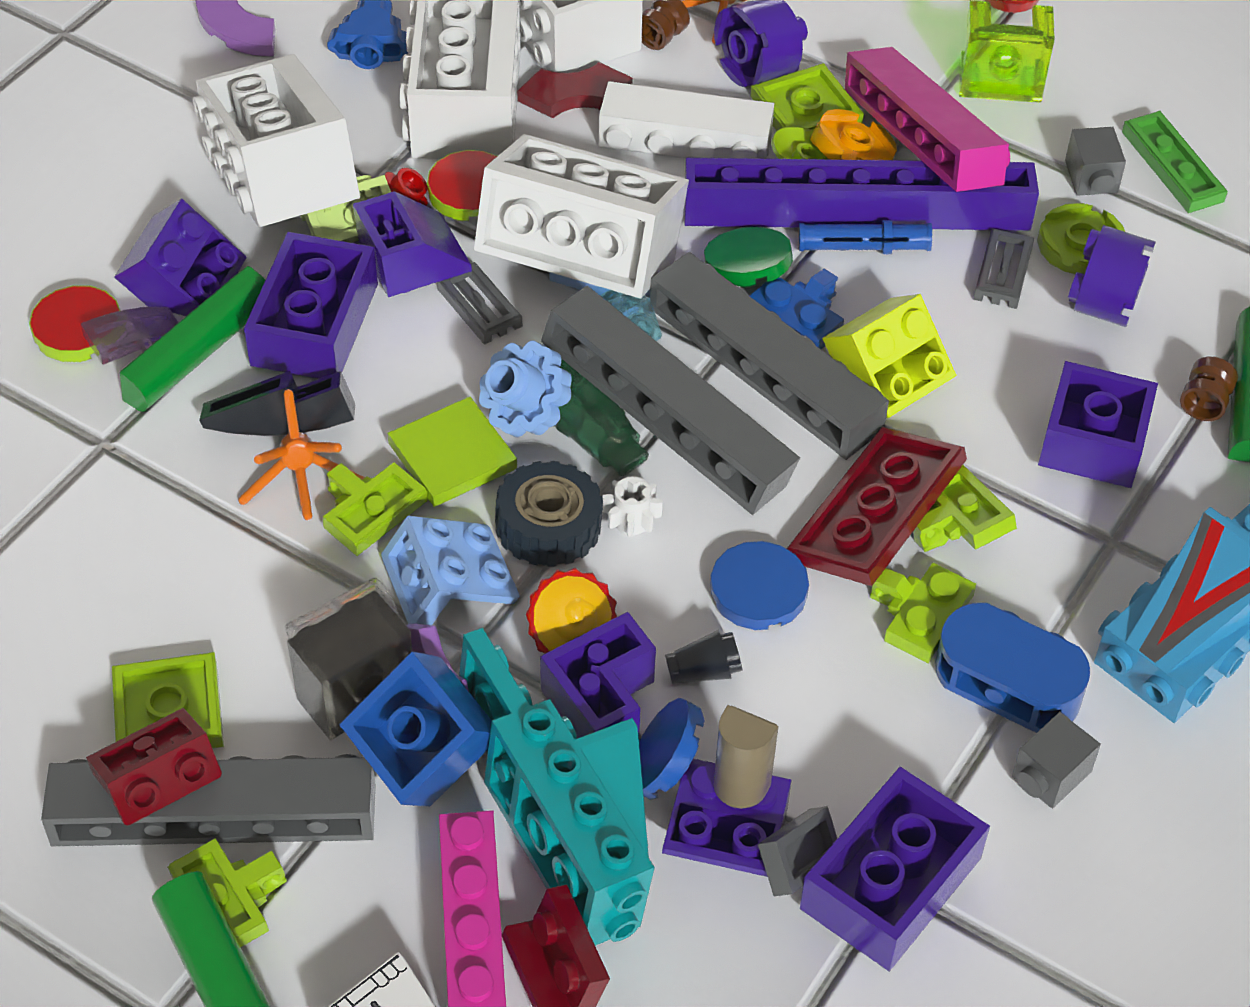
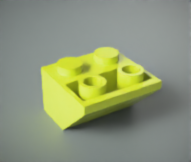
M921 294L889 298L822 338L830 357L842 362L850 372L869 386L877 388L889 400L886 418L893 416L957 376Z

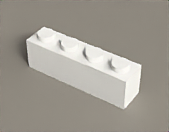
M608 81L599 114V147L681 158L767 159L772 136L775 103Z

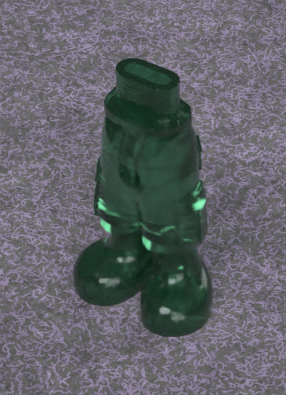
M561 360L560 368L568 371L572 377L570 385L571 399L567 404L558 407L560 410V420L554 425L556 429L566 437L573 439L584 451L597 459L603 467L611 466L620 476H624L642 465L647 460L649 453L639 444L640 435L625 415L626 412L569 364Z

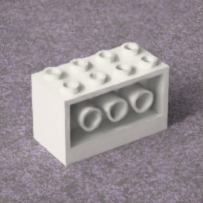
M410 0V24L415 25V27H407V52L412 53L411 55L404 54L403 76L404 80H408V83H401L400 108L406 109V112H408V115L403 116L402 133L403 141L411 142L412 158L441 159L450 153L463 150L485 151L499 156L514 143L521 51L520 1Z
M519 0L520 40L527 42L533 50L538 64L545 66L548 71L557 73L579 72L594 66L598 62L605 63L641 50L643 0Z
M295 54L196 80L199 96L193 97V104L200 123L205 122L208 135L202 136L207 158L209 161L214 160L219 177H225L231 196H237L242 213H250L258 227L360 198L345 117Z
M523 134L484 168L474 250L641 299L651 288V278L671 265L675 260L689 180Z

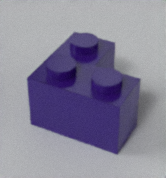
M626 612L540 656L541 692L547 700H551L561 717L566 716L571 721L577 739L633 718L637 725L639 739L640 706L631 694L654 683L656 647L630 613Z

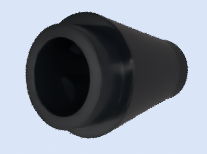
M719 630L675 650L673 653L665 654L672 684L732 679V673L743 671L733 632L720 635Z

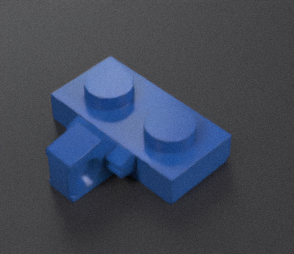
M825 268L812 276L807 285L799 281L792 286L779 277L773 281H766L749 295L767 310L775 312L783 322L799 334L811 339L819 349L825 347L823 337L844 325V318L830 310L831 299L836 296L835 287L838 277Z

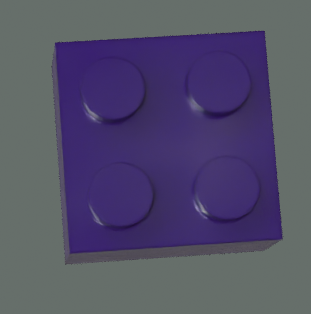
M1065 361L1038 466L1132 489L1145 444L1158 383Z

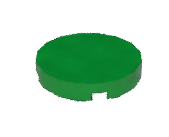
M747 227L734 229L715 237L707 244L704 250L705 263L712 265L720 275L732 284L741 287L756 285V279L766 276L767 282L776 280L789 270L793 262L790 239L782 232L770 228Z

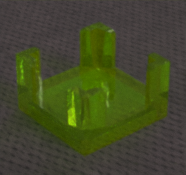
M970 0L967 14V43L965 51L961 50L959 61V97L1041 103L1055 40L1053 6L1034 5L1032 7V26L991 24V4L989 2Z

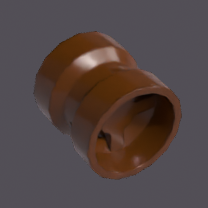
M656 0L651 9L642 12L641 42L646 47L652 50H661L671 42L673 36L680 34L688 27L690 15L684 3L680 0Z
M1206 356L1198 359L1193 365L1189 382L1185 385L1180 398L1183 410L1191 417L1201 421L1220 419L1226 411L1230 400L1229 395L1233 393L1238 380L1236 369L1232 364L1218 357Z

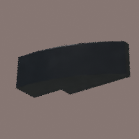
M288 371L203 403L199 421L204 429L231 434L257 436L289 434L284 391L290 389L294 394L299 432L305 433L353 421L355 401L341 371L297 387L291 372Z

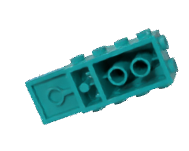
M483 628L463 634L459 676L467 680L469 693L492 720L484 778L486 787L546 889L562 885L568 886L595 946L610 939L613 942H618L628 938L641 927L655 869L648 853L638 728L636 723L631 718L577 739L571 721L566 716H560L550 699L533 705L527 688L522 683L517 684L511 675L503 649L499 645L492 644Z

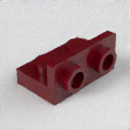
M184 708L86 757L93 775L109 794L119 818L127 826L217 780L222 775L206 732Z
M562 885L548 888L533 920L507 925L502 933L503 941L532 1007H596L610 980L608 972L568 886Z

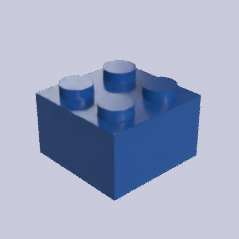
M412 651L339 725L401 805L430 807L488 750L492 720L441 657Z

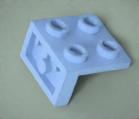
M407 516L381 553L382 560L408 624L432 625L450 599L515 604L520 597L493 533L486 524Z

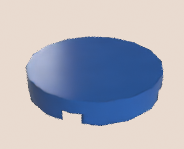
M765 541L744 542L727 549L716 560L710 577L711 596L716 602L715 606L723 617L740 627L752 630H768L769 625L781 623V626L792 622L802 612L808 596L809 580L807 569L797 555L783 546Z
M677 698L669 702L657 713L639 741L643 795L647 799L653 800L658 798V789L664 792L672 789L686 772L698 750L700 738L694 736L696 725L704 726L705 720L702 709L688 700Z

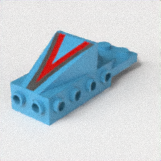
M1250 504L1232 520L1209 507L1201 516L1180 553L1174 555L1164 566L1160 573V578L1152 585L1149 582L1142 584L1132 596L1129 606L1122 613L1117 610L1110 613L1098 630V634L1102 638L1094 663L1173 723H1176L1192 706L1197 708L1202 705L1212 693L1215 684L1223 676L1226 678L1232 676L1250 651Z

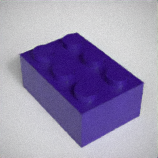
M287 232L244 327L250 366L280 372L290 371L291 374L317 379L339 371L343 372L378 286L374 247Z
M900 766L805 876L800 910L890 972L980 861L990 825Z

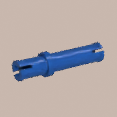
M882 220V224L799 223V251L882 250V254H892V250L931 251L932 249L931 223L892 224V220Z

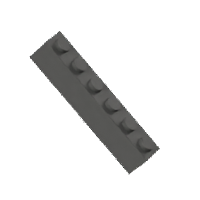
M688 252L651 278L650 310L845 460L872 441L879 430L885 427L889 400L877 388L869 386L850 372L842 362L836 361L815 346L811 339L799 334L783 322L775 312L767 310L752 299L744 289L736 287L720 275L712 265L704 263L694 254Z
M585 286L551 310L541 342L549 349L558 352L562 360L751 515H754L786 488L801 457L590 287Z
M343 754L335 758H305L298 755H290L281 759H252L245 756H236L228 760H217L222 771L220 778L127 826L119 818L111 797L93 775L87 760L75 759L68 763H49L41 820L51 847L205 844L215 838L218 843L373 840L376 789L374 769L364 757L351 754Z

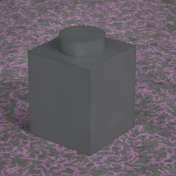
M1114 126L1072 129L1065 162L1076 195L1118 193L1126 160Z
M1059 712L1020 748L1012 777L1018 781L1021 788L1028 795L1039 798L1053 809L1092 772L1101 743Z

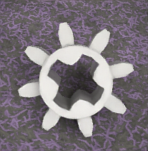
M636 475L626 477L620 481L613 480L612 494L603 495L602 512L608 514V527L610 529L616 527L620 532L627 534L628 537L640 534L645 530L648 532L653 531V518L662 517L663 500L656 498L657 485L655 483L648 484L644 479Z

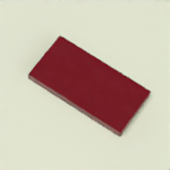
M882 427L786 549L797 555L802 564L807 568L873 586L967 460L965 447Z

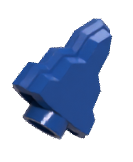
M359 0L357 8L351 14L344 17L342 24L331 30L327 42L328 49L334 52L339 59L351 60L356 66L363 69H375L382 62L400 61L404 54L409 53L407 52L406 44L407 32L401 30V19L392 15L391 0Z

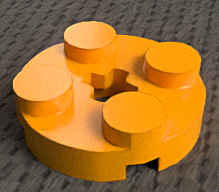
M842 109L826 111L810 137L812 144L818 147L829 160H893L897 151L894 139L882 126L872 121L870 127L857 122L860 114Z

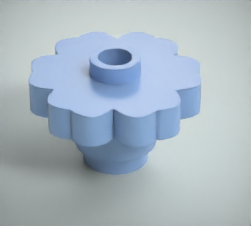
M530 341L524 347L515 343H509L502 351L495 353L491 357V367L480 379L481 392L479 402L483 407L491 410L489 422L492 426L500 428L503 432L514 437H520L526 431L535 435H542L548 430V427H552L559 422L560 410L558 407L567 404L571 399L570 385L572 377L568 371L560 368L562 359L558 352L536 341Z

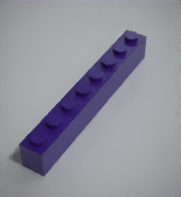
M686 158L685 179H688L689 182L684 205V225L799 228V223L882 224V220H892V224L931 223L932 229L1031 231L1039 188L1034 162H1010L1006 168L1004 185L956 192L922 161Z

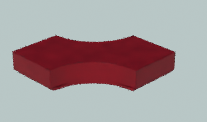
M601 62L586 70L574 73H557L541 68L517 90L518 102L550 118L575 108H595L601 110L608 81L632 84L633 78Z

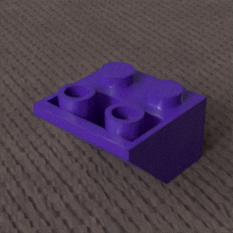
M395 191L353 204L359 244L374 247L377 278L388 298L472 271L470 261L440 212Z
M181 198L151 218L114 278L146 306L187 316L238 274L247 257Z
M693 758L680 780L662 847V854L768 877L758 844L784 827L792 780L772 775L771 786L760 803L749 808H734L723 803L715 793V763Z

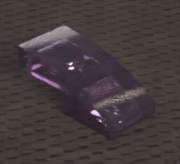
M155 306L109 313L83 322L81 327L83 336L102 365L140 349L144 352L179 322L168 307Z

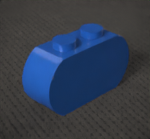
M972 603L960 607L947 618L942 628L935 668L938 679L945 689L1035 733L1041 730L1059 712L1071 721L1078 715L1090 678L1088 659L1079 646L1067 641L1057 633L1045 631L1022 620L1013 612L1001 610L988 603Z

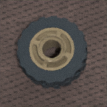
M537 461L532 462L528 466L522 465L516 468L514 473H509L504 478L503 485H499L497 490L495 507V531L497 538H501V545L506 550H510L514 557L519 560L529 561V564L538 566V564L547 565V567H556L557 564L565 563L567 565L573 563L575 559L586 556L589 553V549L591 547L594 548L598 542V535L601 532L603 496H600V488L597 483L591 480V476L585 471L577 470V467L571 464L564 465L560 464L559 461L546 463Z

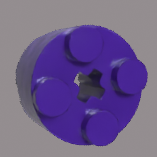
M747 0L731 5L729 8L719 12L714 26L715 46L722 44L725 57L719 60L725 73L735 84L741 87L753 86L799 70L803 53V41L807 38L808 30L805 21L799 16L796 17L784 0Z
M1103 225L1101 231L1091 229L1083 252L1084 259L1089 261L1085 274L1076 272L1068 295L1069 302L1076 303L1074 311L1127 327L1129 317L1122 315L1123 309L1133 310L1149 265L1150 257L1143 255V252L1145 250L1153 253L1156 241Z

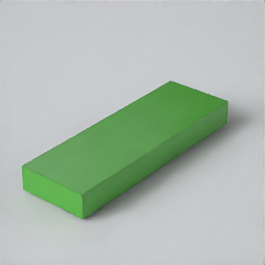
M1161 111L1124 121L1122 129L1124 136L1187 213L1225 202L1228 192Z

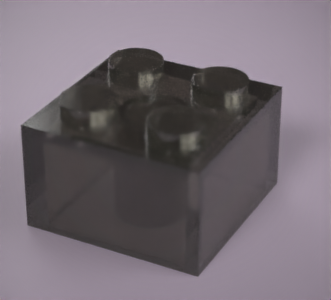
M376 590L360 599L347 602L338 612L317 624H311L302 628L294 637L287 640L296 698L330 741L344 733L339 724L412 652L410 630Z

